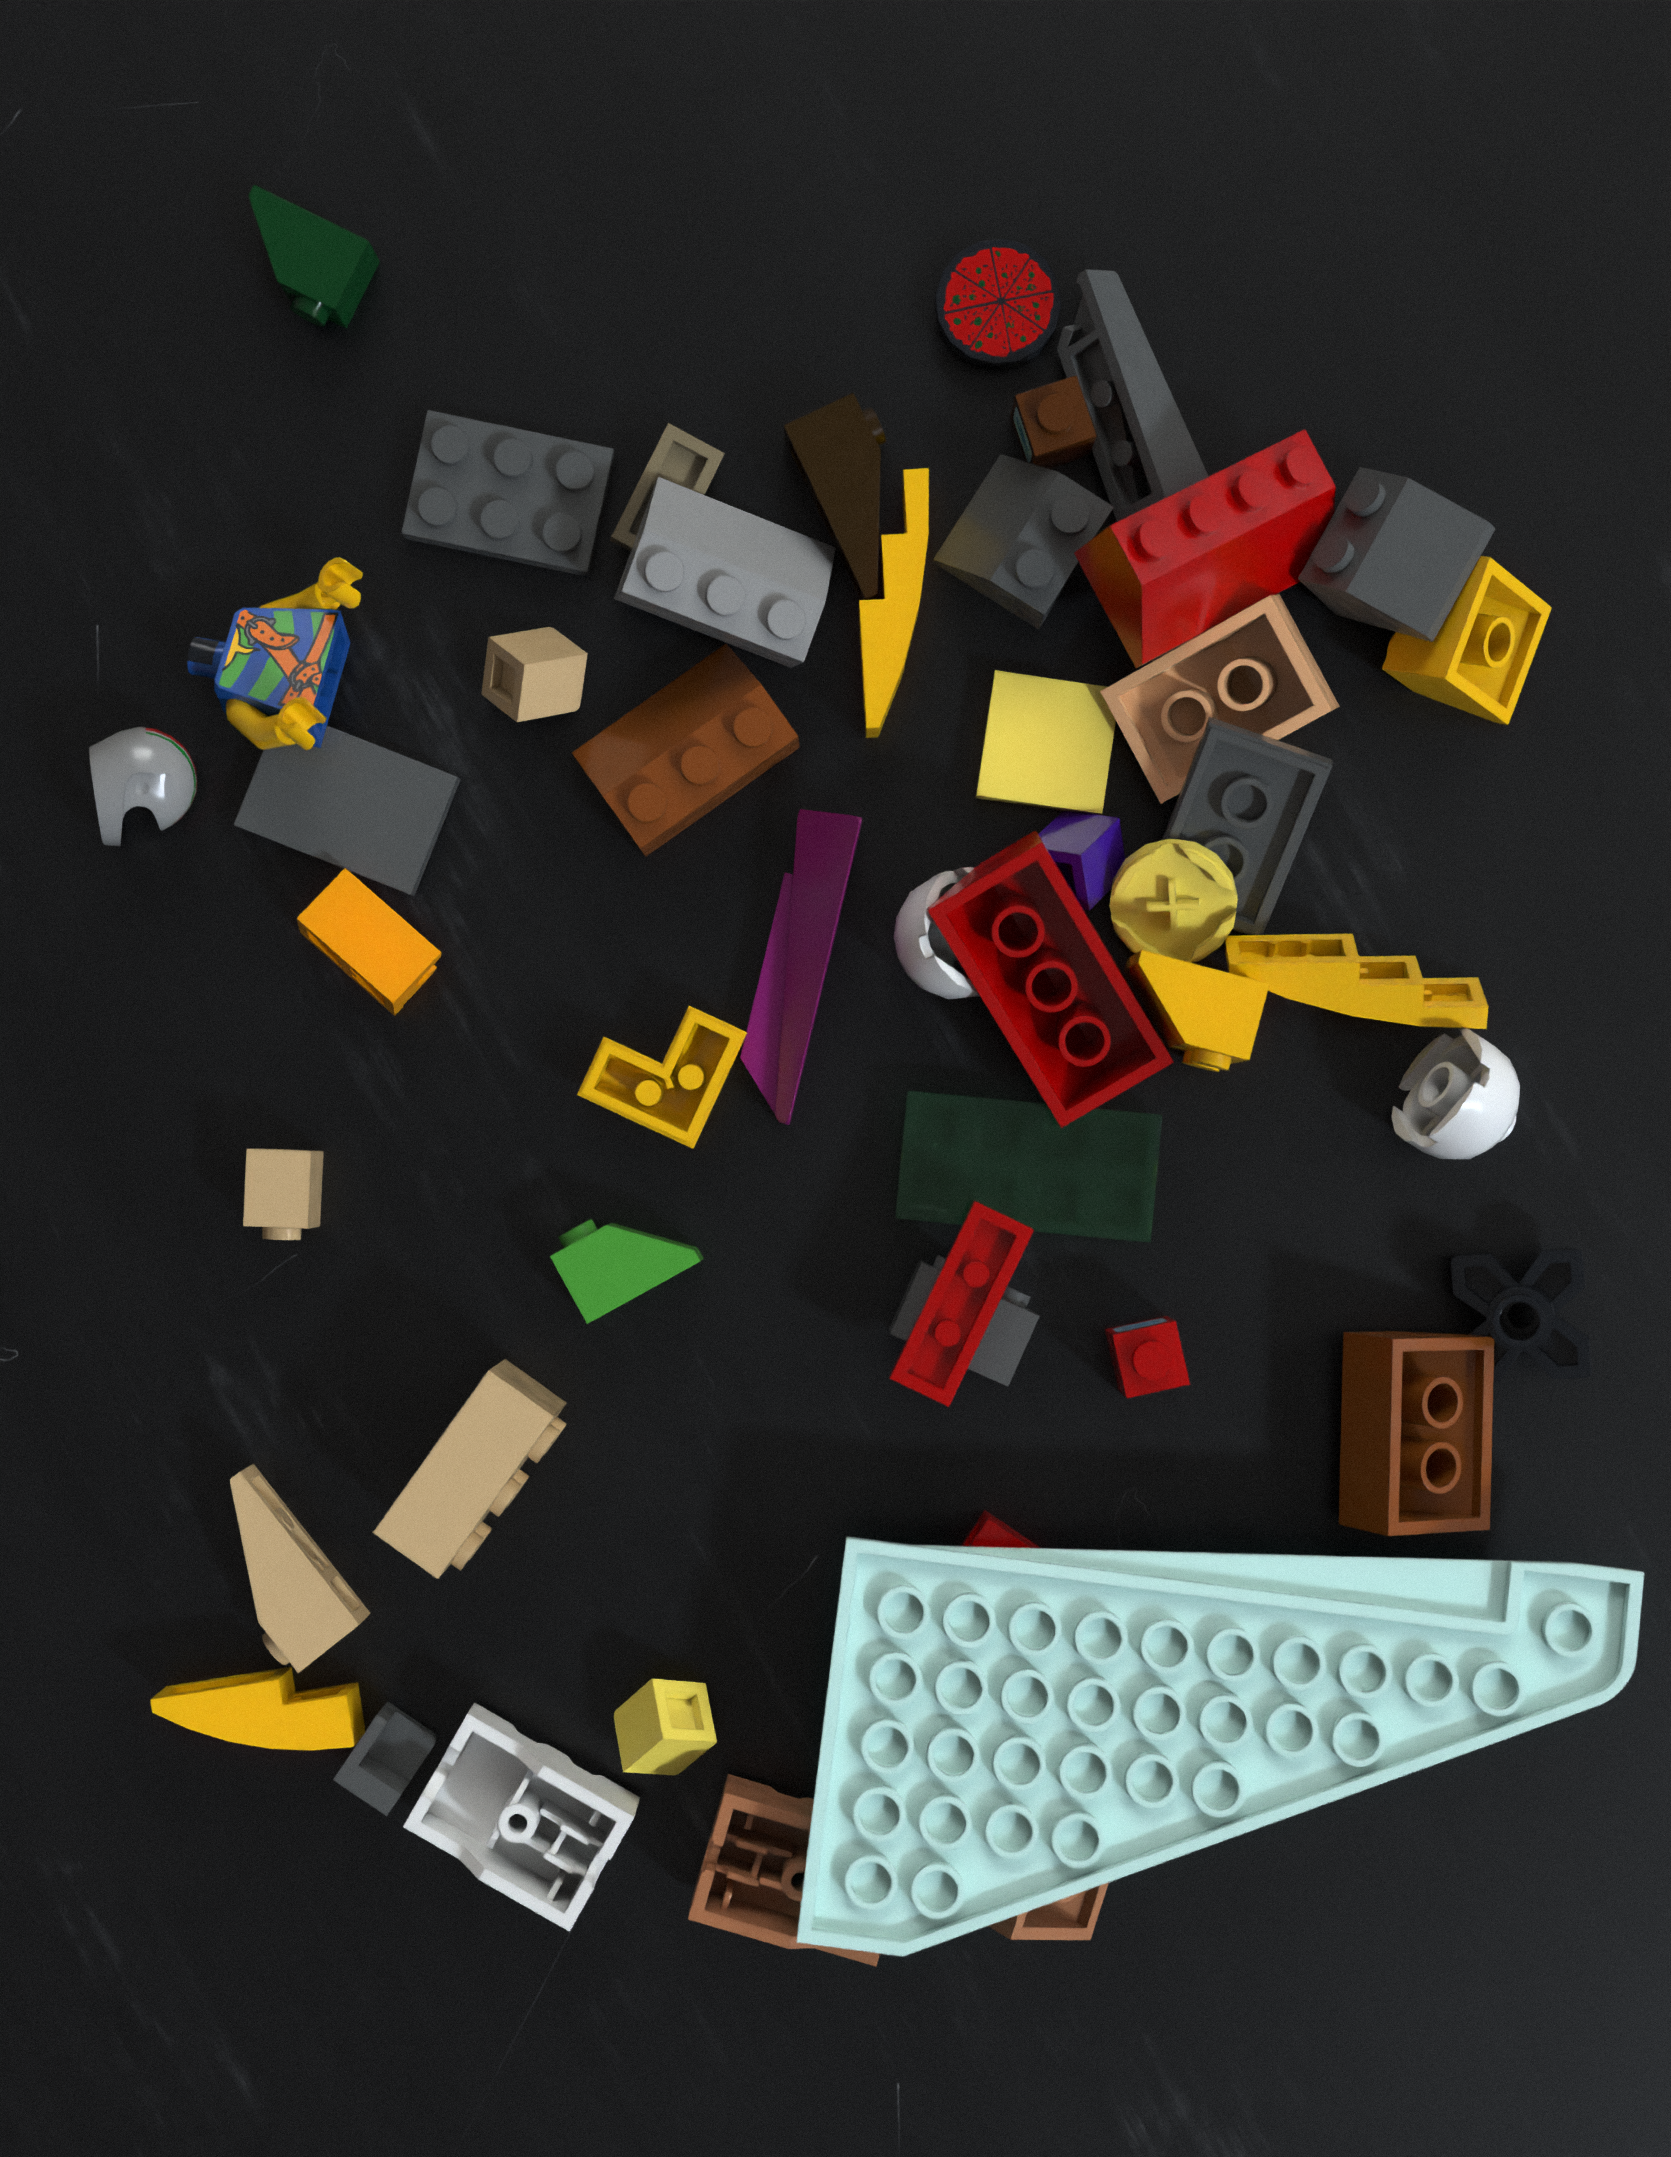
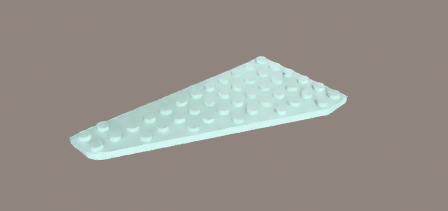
M847 1536L796 1942L905 1956L1599 1706L1617 1695L1626 1685L1634 1671L1637 1658L1644 1572L1576 1562L911 1545Z

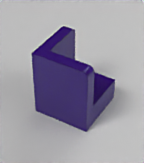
M1063 811L1039 833V836L1082 908L1090 911L1112 889L1113 878L1125 860L1120 819L1118 817L1085 812Z

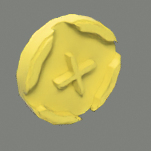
M1169 838L1145 844L1124 860L1113 878L1109 908L1115 933L1131 952L1137 953L1140 950L1192 963L1201 961L1222 946L1234 927L1238 894L1232 872L1216 853L1194 841Z

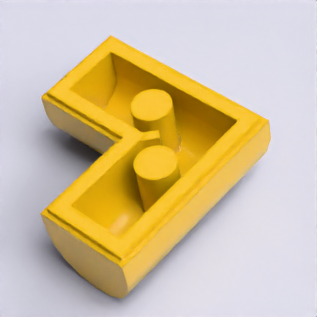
M688 1006L662 1063L607 1037H603L577 1095L694 1149L747 1032L694 1007Z

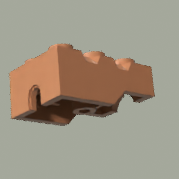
M728 1774L693 1891L688 1920L787 1949L814 1948L877 1966L880 1953L796 1942L814 1799L809 1797L801 1799L778 1793L771 1786Z

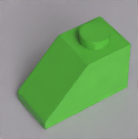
M592 1219L559 1236L558 1238L564 1249L550 1256L587 1324L704 1259L698 1247L615 1223H610L597 1229Z

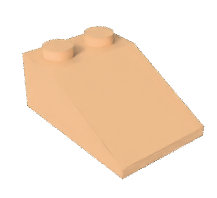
M1280 594L1270 595L1100 691L1160 803L1180 794L1209 717L1279 740L1340 707Z

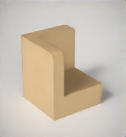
M551 627L488 637L482 695L516 722L577 711L581 704L588 653Z

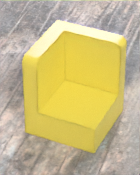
M652 1678L614 1712V1723L623 1772L677 1775L717 1743L706 1683Z

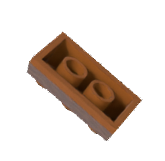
M724 644L576 749L572 754L646 857L800 747L799 736L764 687L727 644Z
M1401 1331L1343 1332L1339 1525L1385 1536L1490 1530L1494 1339L1492 1336Z

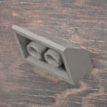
M658 477L614 599L792 668L805 661L826 602L836 548Z

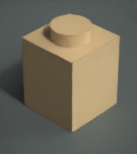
M266 1148L246 1149L243 1226L262 1227V1239L301 1240V1229L320 1227L323 1151Z

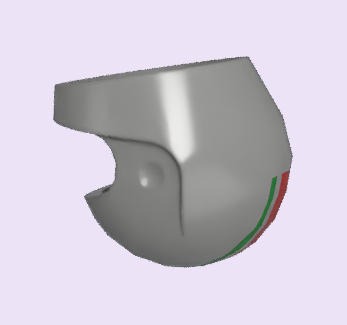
M137 727L119 731L89 747L91 775L103 845L120 846L123 818L130 808L141 806L151 810L162 831L179 821L191 807L197 791L196 767L186 748L171 735L153 728Z

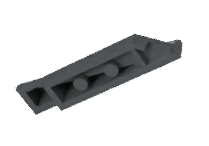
M1085 269L1079 273L1076 281L1080 285L1083 294L1073 325L1063 327L1057 351L1066 377L1069 378L1077 375L1097 435L1092 452L1110 504L1113 506L1116 521L1118 522L1209 476L1119 275L1115 271Z

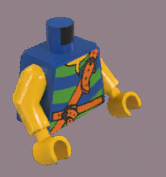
M341 557L328 561L320 571L318 582L303 591L261 605L259 608H241L235 612L226 642L194 637L190 644L187 659L189 673L195 676L215 679L214 690L224 713L227 715V720L258 749L268 750L298 744L304 750H309L312 747L321 748L351 643L341 611L336 609L340 604L349 609L355 608L361 600V593L350 585L354 581L361 579L363 572Z

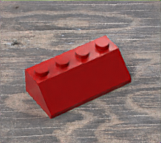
M1304 429L1110 525L1074 552L1133 664L1138 668L1217 626L1270 595H1276L1301 582L1298 577L1334 514L1336 486Z
M1036 830L980 863L927 908L1061 1128L1174 1062L1164 1042Z

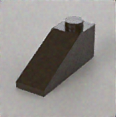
M854 393L785 424L784 436L788 450L859 600L877 599L881 465L879 445L886 443V437L872 407L861 410Z

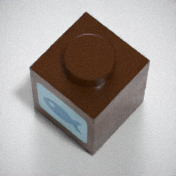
M1077 375L1015 395L1010 417L1025 462L1051 469L1090 456L1097 435Z

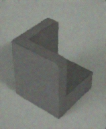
M387 1701L333 1780L387 1816L437 1742V1735Z

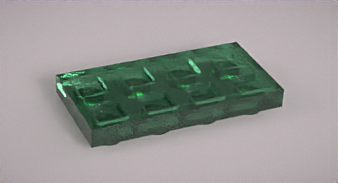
M907 1091L895 1218L962 1225L973 1201H976L1034 1229L1035 1232L1151 1242L1162 1115L1093 1109L1061 1128L1047 1104Z

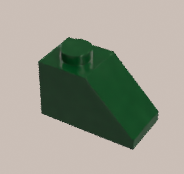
M253 185L248 197L277 282L291 301L289 308L301 318L315 325L324 327L328 319L347 329L380 262L369 240Z

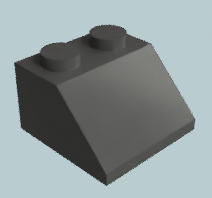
M1001 454L934 557L933 563L1039 630L1080 566L1074 552L1101 533L1110 517L1113 506L1058 471Z
M1359 467L1298 579L1337 616L1433 642L1494 533L1495 528L1485 519L1410 478Z

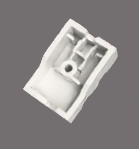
M474 1702L403 1827L458 1858L478 1880L570 1932L591 1895L607 1860L612 1858L633 1821L640 1797L602 1775H592L576 1766L569 1756L548 1744L536 1743L519 1733L513 1724Z

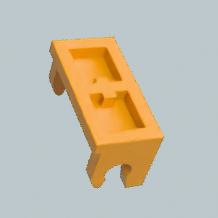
M346 868L296 918L300 933L394 1016L437 969L434 964L441 957V951Z

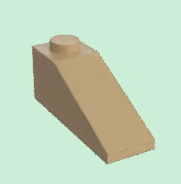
M252 1464L230 1479V1485L258 1623L265 1630L262 1639L272 1656L283 1665H287L290 1662L297 1673H299L359 1626L369 1616L370 1612L258 1468Z

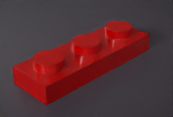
M973 1201L889 1376L890 1379L947 1407L950 1406L1034 1229L981 1203Z

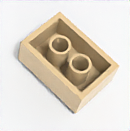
M504 1359L486 1373L373 1533L437 1579L451 1564L461 1571L492 1530L490 1526L483 1522L487 1514L491 1511L499 1517L530 1477L520 1470L527 1458L529 1457L538 1463L567 1425L557 1417L567 1403L508 1360Z

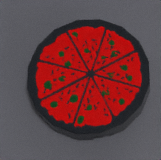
M1004 238L979 241L957 253L942 272L935 296L937 327L948 347L967 363L983 368L985 365L1001 367V369L1015 368L1038 356L1054 335L1062 307L1059 281L1047 260L1028 245Z

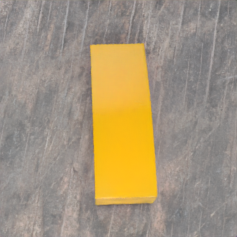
M292 1667L166 1686L150 1699L152 1713L182 1727L228 1742L267 1749L314 1751L355 1747L365 1733L358 1682L295 1692Z

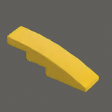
M929 468L903 469L904 534L881 535L880 556L883 599L859 600L866 738L878 737L903 675L918 616L929 536Z
M1353 934L1228 935L1224 941L1228 973L1268 983V991L1287 999L1354 1017L1423 1027L1487 1029L1489 1006L1479 978H1423L1416 955L1359 956Z

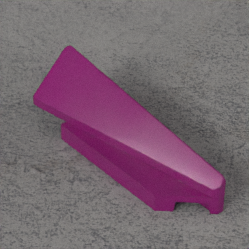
M804 809L799 810L793 874L786 872L784 874L748 1022L747 1035L744 1039L740 1056L779 1123L790 1125L862 826L861 817Z

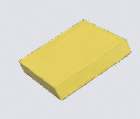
M995 670L975 798L1059 811L1102 815L1116 720L1100 692L1107 687Z

